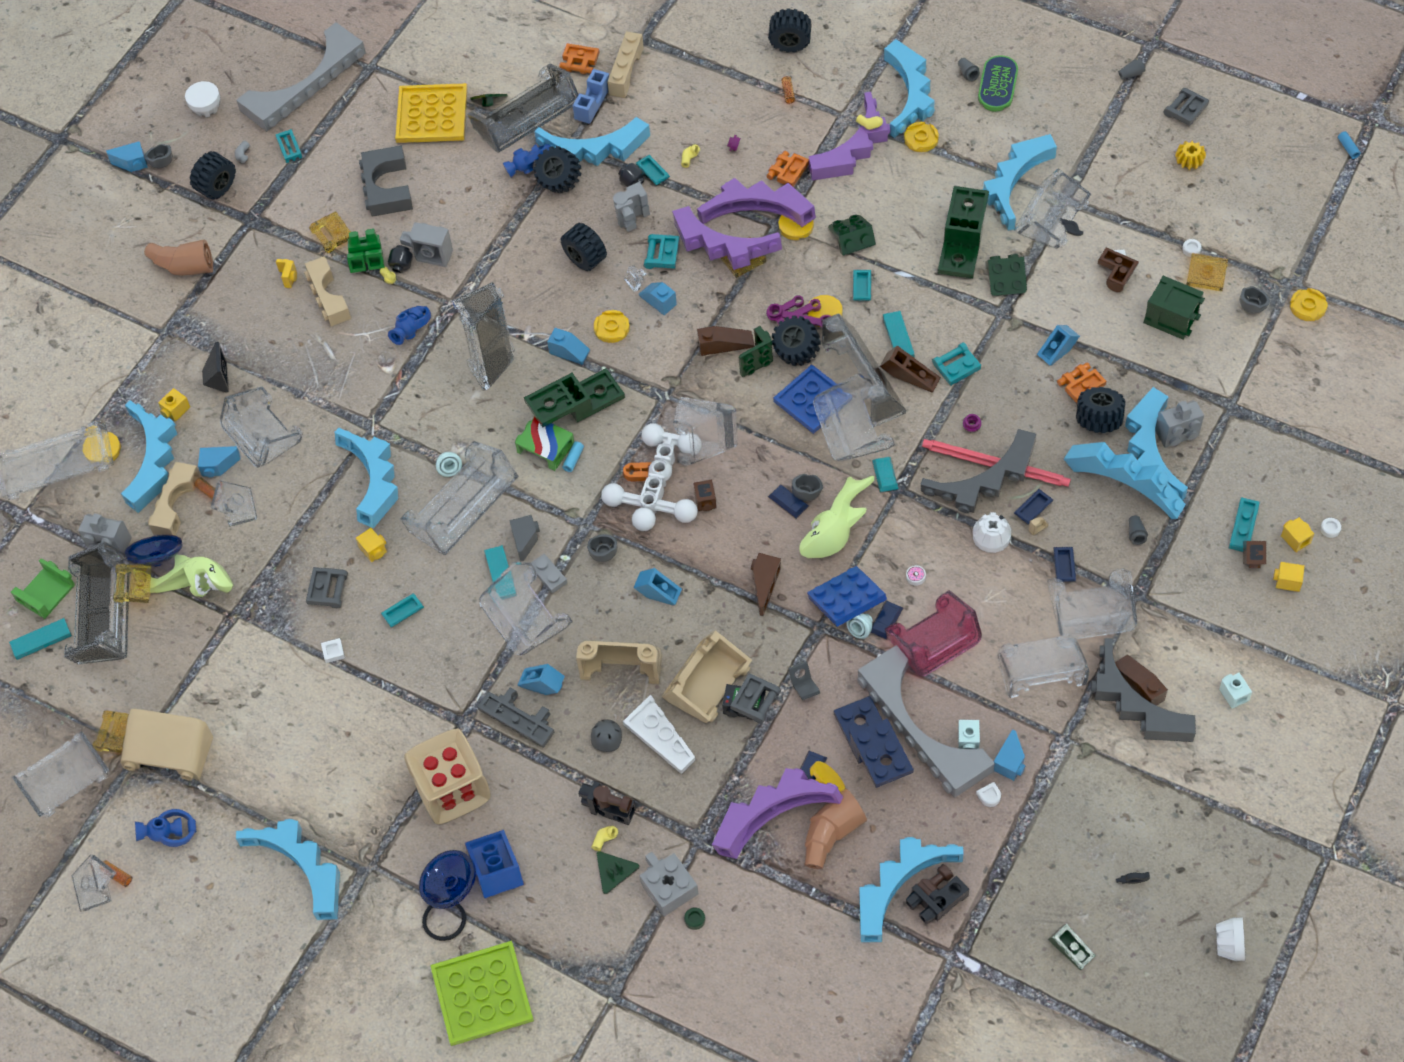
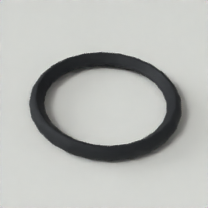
M437 900L431 903L425 910L422 919L423 928L435 940H451L464 929L466 924L465 910L455 900ZM438 904H453L461 912V925L456 932L449 936H437L427 926L428 913Z

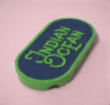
M1002 55L994 56L984 64L978 100L989 111H1002L1004 108H1008L1013 101L1018 65L1012 58Z

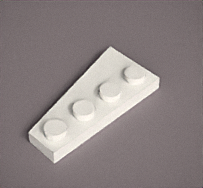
M651 695L623 721L625 727L681 774L695 761V756L683 739L679 737L675 728L667 720Z

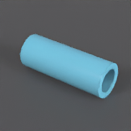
M573 443L562 466L565 471H573L584 449L582 443Z

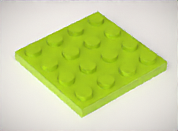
M512 941L430 965L451 1046L534 1021Z

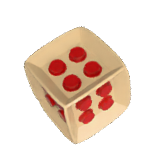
M458 728L436 735L414 746L404 755L407 768L414 778L418 793L429 815L437 825L452 821L479 808L491 797L487 780L482 774L479 762L466 737Z

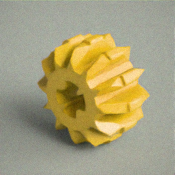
M1192 140L1188 143L1185 141L1183 144H1179L1175 157L1177 164H1181L1182 168L1188 167V170L1193 167L1197 169L1198 166H1202L1204 163L1206 152L1204 146H1200L1199 142L1193 143Z

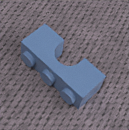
M596 69L592 70L587 79L585 95L579 93L573 104L575 120L588 124L591 123L608 93L607 81L609 73Z

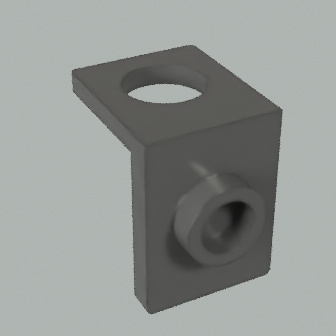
M806 661L788 668L793 688L802 700L820 694L819 688L811 678ZM799 669H804L805 674L800 678H796L795 672Z

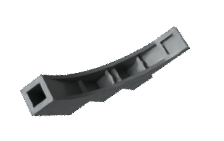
M1018 429L1014 441L1005 455L990 469L972 478L947 483L922 478L921 492L927 496H940L946 501L955 500V508L960 512L974 513L980 492L987 497H999L1005 477H1008L1011 481L1018 482L1020 480L1024 482L1036 442V433Z
M1105 638L1103 645L1099 647V657H1103V663L1099 665V673L1096 674L1095 681L1091 682V693H1095V700L1116 701L1115 711L1119 712V720L1140 721V732H1144V739L1193 742L1196 734L1195 715L1172 712L1160 708L1141 697L1125 681L1113 658V638Z

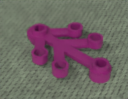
M796 295L792 300L783 305L771 304L766 311L768 319L777 323L780 321L784 322L786 317L791 319L793 315H796L797 318L803 316L805 319L810 320L813 325L820 326L824 331H830L834 327V321L830 315H823L820 318L804 315L810 311L816 312L821 309V303L818 299H813L809 304L803 306V297ZM794 306L799 308L793 312L787 311Z

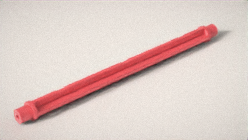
M924 439L922 447L929 449V451L950 455L988 467H992L1001 459L935 440ZM1028 466L1025 477L1058 486L1069 487L1071 481L1070 478H1066L1064 475Z

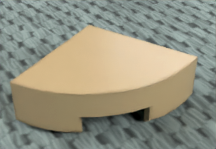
M1042 517L1035 518L1030 521L1029 532L1035 535L1046 529L1048 523Z

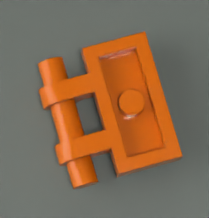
M567 43L562 55L563 60L567 61V63L560 62L559 68L565 69L566 72L577 71L584 75L586 73L591 74L594 68L588 67V65H596L600 53L599 48Z
M783 151L776 158V163L769 168L767 178L772 180L774 176H778L777 182L784 185L789 183L794 187L809 165V159L795 153L790 158L788 157L789 152Z
M1088 362L1083 365L1079 364L1075 367V370L1070 373L1066 372L1062 375V378L1057 380L1060 387L1067 384L1065 391L1076 403H1078V397L1081 392L1092 387H1104L1107 382L1096 369L1088 371L1091 369Z

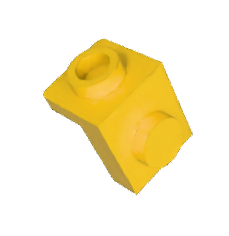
M277 259L276 265L278 271L282 272L281 278L284 287L292 288L293 282L297 279L294 261Z

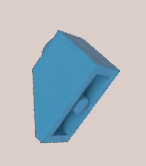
M140 141L106 150L112 165L130 172L148 167Z
M663 282L651 283L639 293L642 299L663 315H666L677 305L676 292Z
M1057 325L1037 355L1047 364L1053 365L1072 349L1080 335L1068 325Z
M554 328L547 341L549 354L583 365L590 352V349L575 335L558 328Z
M237 446L200 448L199 471L202 477L221 476L241 459V455Z
M655 568L640 571L634 585V589L646 598L669 605H676L682 588Z
M549 664L524 669L518 686L544 695L555 694L562 688L565 676Z
M1012 729L994 760V771L1015 781L1017 775L1021 776L1026 765H1024L1025 755L1016 731Z

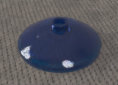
M175 535L147 537L128 546L125 550V557L134 564L153 567L161 566L180 552L183 547L182 539Z
M449 850L435 856L426 865L420 877L419 892L422 899L429 906L436 909H446L460 903L469 894L475 882L476 867L473 860L466 853L459 850Z

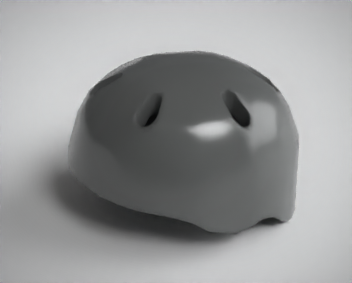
M159 144L149 149L144 158L151 167L160 169L167 167L171 163L173 154L170 145Z
M1254 286L1243 288L1239 298L1241 307L1246 312L1252 314L1262 312L1270 303L1268 295Z
M800 474L792 481V492L795 497L802 501L815 500L823 489L822 481L816 475Z
M597 535L588 541L587 549L589 555L595 561L607 562L617 553V540L611 535Z
M609 719L598 721L591 731L592 746L596 750L603 752H612L619 748L622 741L620 726L615 721Z

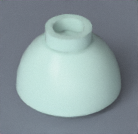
M444 452L436 460V469L444 477H452L461 470L462 461L456 453Z
M862 613L847 621L846 624L849 632L854 637L865 639L871 633L873 620L869 614Z

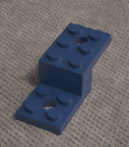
M870 696L834 710V716L858 764L864 763L876 788L914 772L888 718L882 720ZM863 718L866 722L863 725H858L855 723V720ZM883 758H889L892 763L886 766L880 761Z

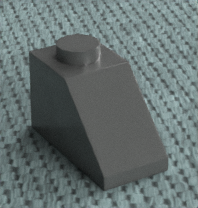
M532 515L509 520L520 562L526 559L538 541L537 532H540L538 522L533 521Z

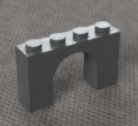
M402 145L361 152L362 159L359 160L360 169L364 171V173H361L362 183L366 184V186H363L364 196L368 198V200H365L366 210H370L371 216L413 210L408 185L381 188L375 184L377 179L383 174L406 170Z

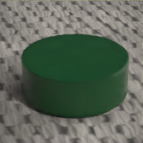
M696 907L688 909L684 915L686 926L692 930L702 928L705 924L704 912Z

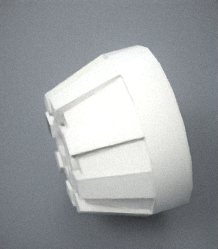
M202 81L191 85L186 90L185 99L188 107L200 117L202 115L210 117V114H215L218 110L220 94L215 84Z
M994 512L982 516L973 527V541L979 549L985 552L996 553L1002 551L1011 540L1009 523L1002 515L998 516Z
M1243 917L1230 918L1217 923L1218 955L1234 961H1245Z

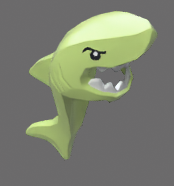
M874 476L862 480H855L852 477L847 478L831 509L820 513L811 522L812 531L800 543L799 550L802 556L807 558H823L839 552L845 546L849 539L850 528L867 510L866 508H852L850 503L858 493L871 485L874 481Z
M177 554L175 555L174 569L160 578H152L139 570L132 572L138 581L136 588L132 592L133 597L177 590L191 586L190 591L194 596L203 597L211 588L212 590L228 593L234 586L225 569L216 561L206 557L189 558L185 555Z

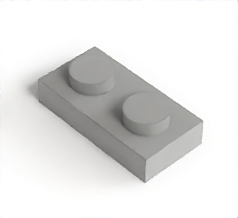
M545 554L529 563L530 569L551 593H554L568 583L564 575Z

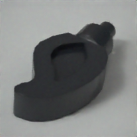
M1059 219L1066 232L1074 236L1083 235V231L1079 230L1078 224L1075 221Z
M1149 872L1128 873L1122 875L1121 878H1116V882H1121L1122 884L1142 883L1150 879Z

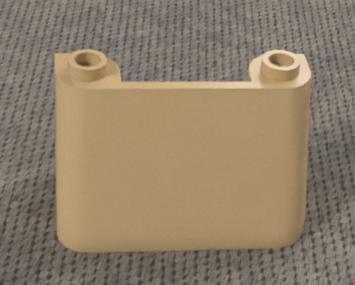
M715 630L700 641L664 691L662 698L704 723L713 722L718 715L716 712L718 707L716 706L725 694L726 684L732 685L740 675L745 676L750 670L749 664L752 659Z
M584 641L578 646L576 659L581 680H591V675L594 672H601L602 663L640 665V674L648 676L649 684H659L662 655L660 648L656 645Z
M131 709L127 719L121 764L124 769L129 771L139 769L141 764L177 770L182 779L200 780L213 735L207 724L197 718Z

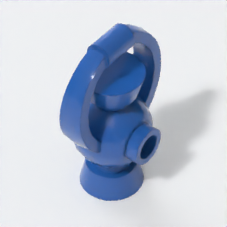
M546 143L537 147L535 144L529 152L522 148L514 151L513 162H503L509 176L512 178L517 170L524 172V174L531 172L534 161L539 159V153L543 154L542 150L545 148L549 150L551 145Z
M416 306L401 312L396 318L395 328L388 332L389 339L394 344L401 345L405 339L414 338L417 329L426 325L431 319L429 308L427 306Z
M180 809L167 810L159 817L149 820L147 825H144L143 822L135 821L136 842L148 836L154 842H161L169 847H179L188 843L194 833L197 832L196 820L189 813ZM181 816L187 819L189 834L179 840L168 839L170 834L182 837L181 817L175 819L172 823L167 818Z

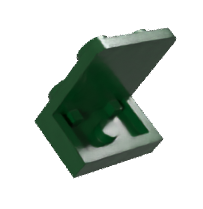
M851 215L848 219L836 220L828 226L829 230L837 237L840 253L843 256L876 245L872 225L861 215Z
M1018 254L1008 255V258L1002 259L1001 256H992L990 260L985 262L986 269L989 270L990 292L992 296L1020 294L1027 291L1024 256L1019 257Z
M761 326L754 329L755 347L739 355V369L742 377L750 376L756 370L767 367L773 362L771 336Z

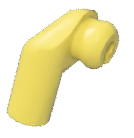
M860 114L856 122L871 130L880 127L883 124V119L878 116L866 118Z
M694 144L683 151L682 167L687 168L690 166V160L700 152L698 145Z
M387 267L381 268L380 274L384 277V281L387 284H394L396 281L395 273L390 272Z
M608 826L598 830L591 848L595 851H601L604 842L612 840L617 836L618 829L615 826Z

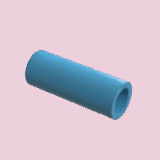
M1346 131L1341 132L1338 135V139L1352 159L1359 157L1361 152Z

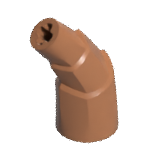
M205 239L180 244L178 247H161L155 243H149L144 250L145 256L154 261V264L169 270L174 275L184 276L213 272V258L210 247Z
M846 788L840 792L843 796L840 804L826 803L810 818L811 824L805 842V866L809 868L823 869L827 853L831 851L835 841L841 840L867 822L861 806Z

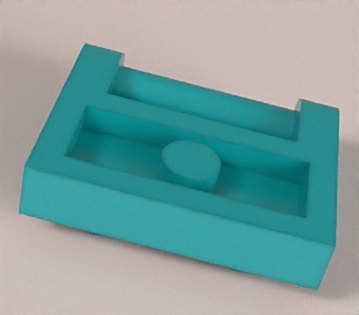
M650 234L648 236L647 258L644 260L643 266L647 269L654 267L675 269L680 237ZM657 243H660L658 259H654L655 246Z
M964 342L958 344V347L950 352L932 359L933 365L950 386L981 369V364L969 351ZM957 355H963V357L950 363L949 365H943V363L956 357Z

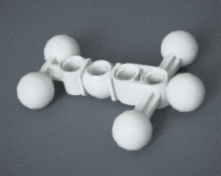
M650 423L642 430L641 437L646 445L657 447V455L654 456L655 461L649 466L648 478L645 481L641 495L627 493L616 483L606 485L601 494L602 501L609 507H617L622 503L641 507L635 510L632 515V524L639 531H648L653 528L657 511L674 514L676 519L682 523L693 521L698 512L696 504L689 499H682L677 503L662 500L666 481L672 475V464L675 462L674 446H678L684 454H694L701 446L700 437L693 431H685L681 435L664 432L660 425Z

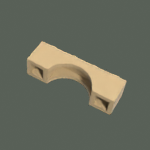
M626 31L607 81L610 96L626 98L630 87L633 64L635 60L640 59L644 48L642 34Z
M325 256L305 263L307 271H304L307 281L312 282L310 288L313 295L317 294L318 296L315 299L319 308L323 307L324 309L321 311L324 320H328L331 326L350 320L351 316L343 296L332 295L326 292L327 286L334 279Z
M175 462L173 468L170 469L167 483L163 485L161 497L156 501L155 511L148 521L153 534L175 538L181 521L177 513L173 511V505L181 495L195 491L201 476L197 466Z

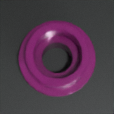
M737 135L729 138L727 147H730L729 151L731 152L732 150L737 151L741 139Z
M969 414L963 419L965 430L976 432L981 428V419L976 414Z

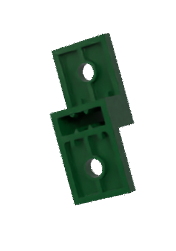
M960 186L953 187L937 274L973 279L982 238L983 221L989 191ZM967 202H969V203H972L973 205H972V206H965L964 204L967 203ZM961 258L963 261L956 262L954 259Z
M607 368L580 382L571 372L525 396L524 401L543 428L570 413L578 423L624 399L625 393ZM597 389L605 390L601 394L595 392ZM551 401L554 402V405L547 407L545 403Z

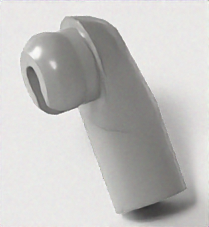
M242 141L235 150V158L242 164L248 159V156L244 154L250 147L247 141Z

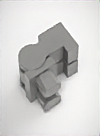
M640 182L626 187L627 191L617 192L613 196L618 225L620 228L625 227L628 232L637 228L635 223L637 216L643 215V217L650 215L647 193Z

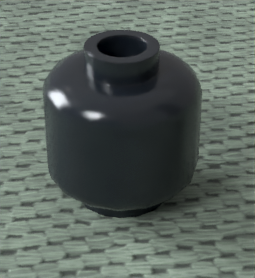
M634 163L624 164L618 173L620 175L619 181L627 187L638 182L642 185L645 181L643 178L644 171Z
M397 245L390 250L388 265L392 268V271L402 273L410 269L413 254L408 247Z

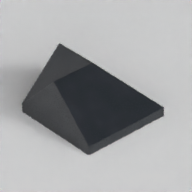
M215 342L202 369L203 385L226 393L229 392L227 361L220 343Z

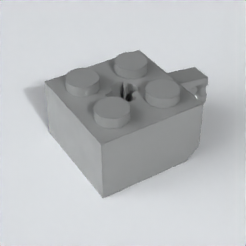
M414 222L411 232L403 231L400 237L401 244L412 247L414 257L418 262L447 267L453 252L448 229L441 226L436 227L426 223Z
M1194 400L1188 403L1182 401L1176 407L1160 411L1155 432L1164 448L1176 446L1180 442L1197 438L1200 434L1204 414Z
M99 514L85 515L78 530L88 550L93 553H106L112 557H124L132 539L124 521L104 518Z
M653 852L645 856L650 867L639 875L640 882L663 916L668 915L698 895L696 882L675 853L664 860H658Z

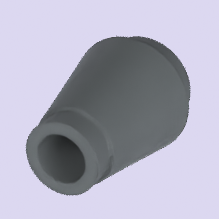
M961 58L958 61V66L966 80L974 81L979 77L978 66L966 58Z
M1134 59L1119 70L1118 73L1120 78L1124 80L1142 75V72H1145L1146 69L1141 59Z
M1131 516L1129 518V540L1135 545L1143 544L1147 541L1148 532L1139 516Z

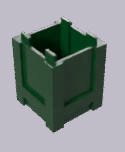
M1163 275L1147 302L1143 323L1184 340L1186 336L1189 337L1192 333L1190 328L1195 320L1198 321L1201 317L1199 311L1200 305L1205 300L1203 298L1204 292Z

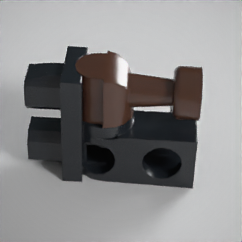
M594 781L592 786L582 783L578 793L579 797H582L581 805L589 807L591 814L597 816V813H599V815L630 825L637 808L635 800L631 797L624 796L619 798L612 795L607 786L603 787L597 781Z
M944 864L938 867V874L934 877L922 879L918 884H915L912 887L911 894L906 899V904L912 910L920 904L925 908L919 913L920 919L925 924L930 923L934 919L938 922L956 904L969 896V888L957 876L954 877L951 870ZM943 880L949 881L943 888L939 889L937 887Z

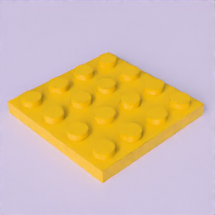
M467 83L399 86L396 143L464 141Z

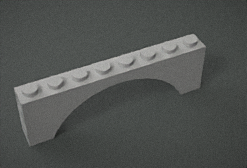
M335 22L324 31L326 51L321 63L312 74L303 81L285 89L270 92L248 90L236 100L240 112L267 132L366 54L363 41Z
M896 645L858 669L857 681L863 689H867L873 702L880 705L883 715L892 720L898 733L901 732L905 736L908 746L914 747L918 752L919 759L923 763H927L931 774L935 778L940 779L944 790L948 794L951 793L955 798L993 773L995 763L982 748L958 749L946 746L928 737L913 723L905 710L901 697V684L908 669L909 659Z

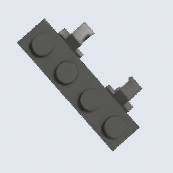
M510 687L504 696L500 694L499 697L488 691L477 706L478 710L544 748L555 733L553 728L547 726V719L551 714L549 709L542 706L536 716L533 714L530 716L515 707L514 701L518 693Z

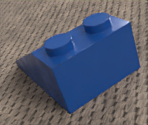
M504 830L465 842L484 898L524 885L519 865Z

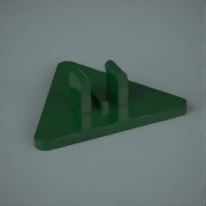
M483 94L470 97V99H481L482 107L493 106V98L507 97L508 95Z
M601 851L596 853L604 894H608L639 869L638 863Z

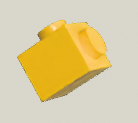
M174 388L158 402L161 408L160 413L165 418H171L175 422L190 408L187 397Z
M1298 517L1295 520L1287 521L1283 525L1281 537L1295 552H1298L1311 544L1314 532L1308 523Z
M372 528L356 537L358 547L370 562L380 559L387 553L385 539L381 534L377 535Z
M1280 562L1279 568H1275L1273 580H1276V588L1300 592L1305 565Z

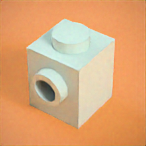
M1240 673L1235 675L1229 674L1222 679L1219 690L1232 709L1250 700L1252 691Z
M959 720L958 749H979V720Z

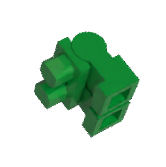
M374 228L365 231L366 237H359L356 231L349 232L347 260L350 273L366 271V262L369 270L385 268L380 236L376 234Z

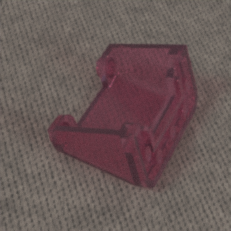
M950 590L937 598L935 603L937 612L907 630L901 623H894L885 628L888 639L894 646L897 645L909 659V666L919 676H926L977 645L982 638L976 611Z

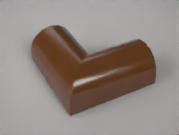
M1106 247L1098 259V264L1112 270L1106 281L1107 287L1114 292H1122L1138 266L1139 261Z

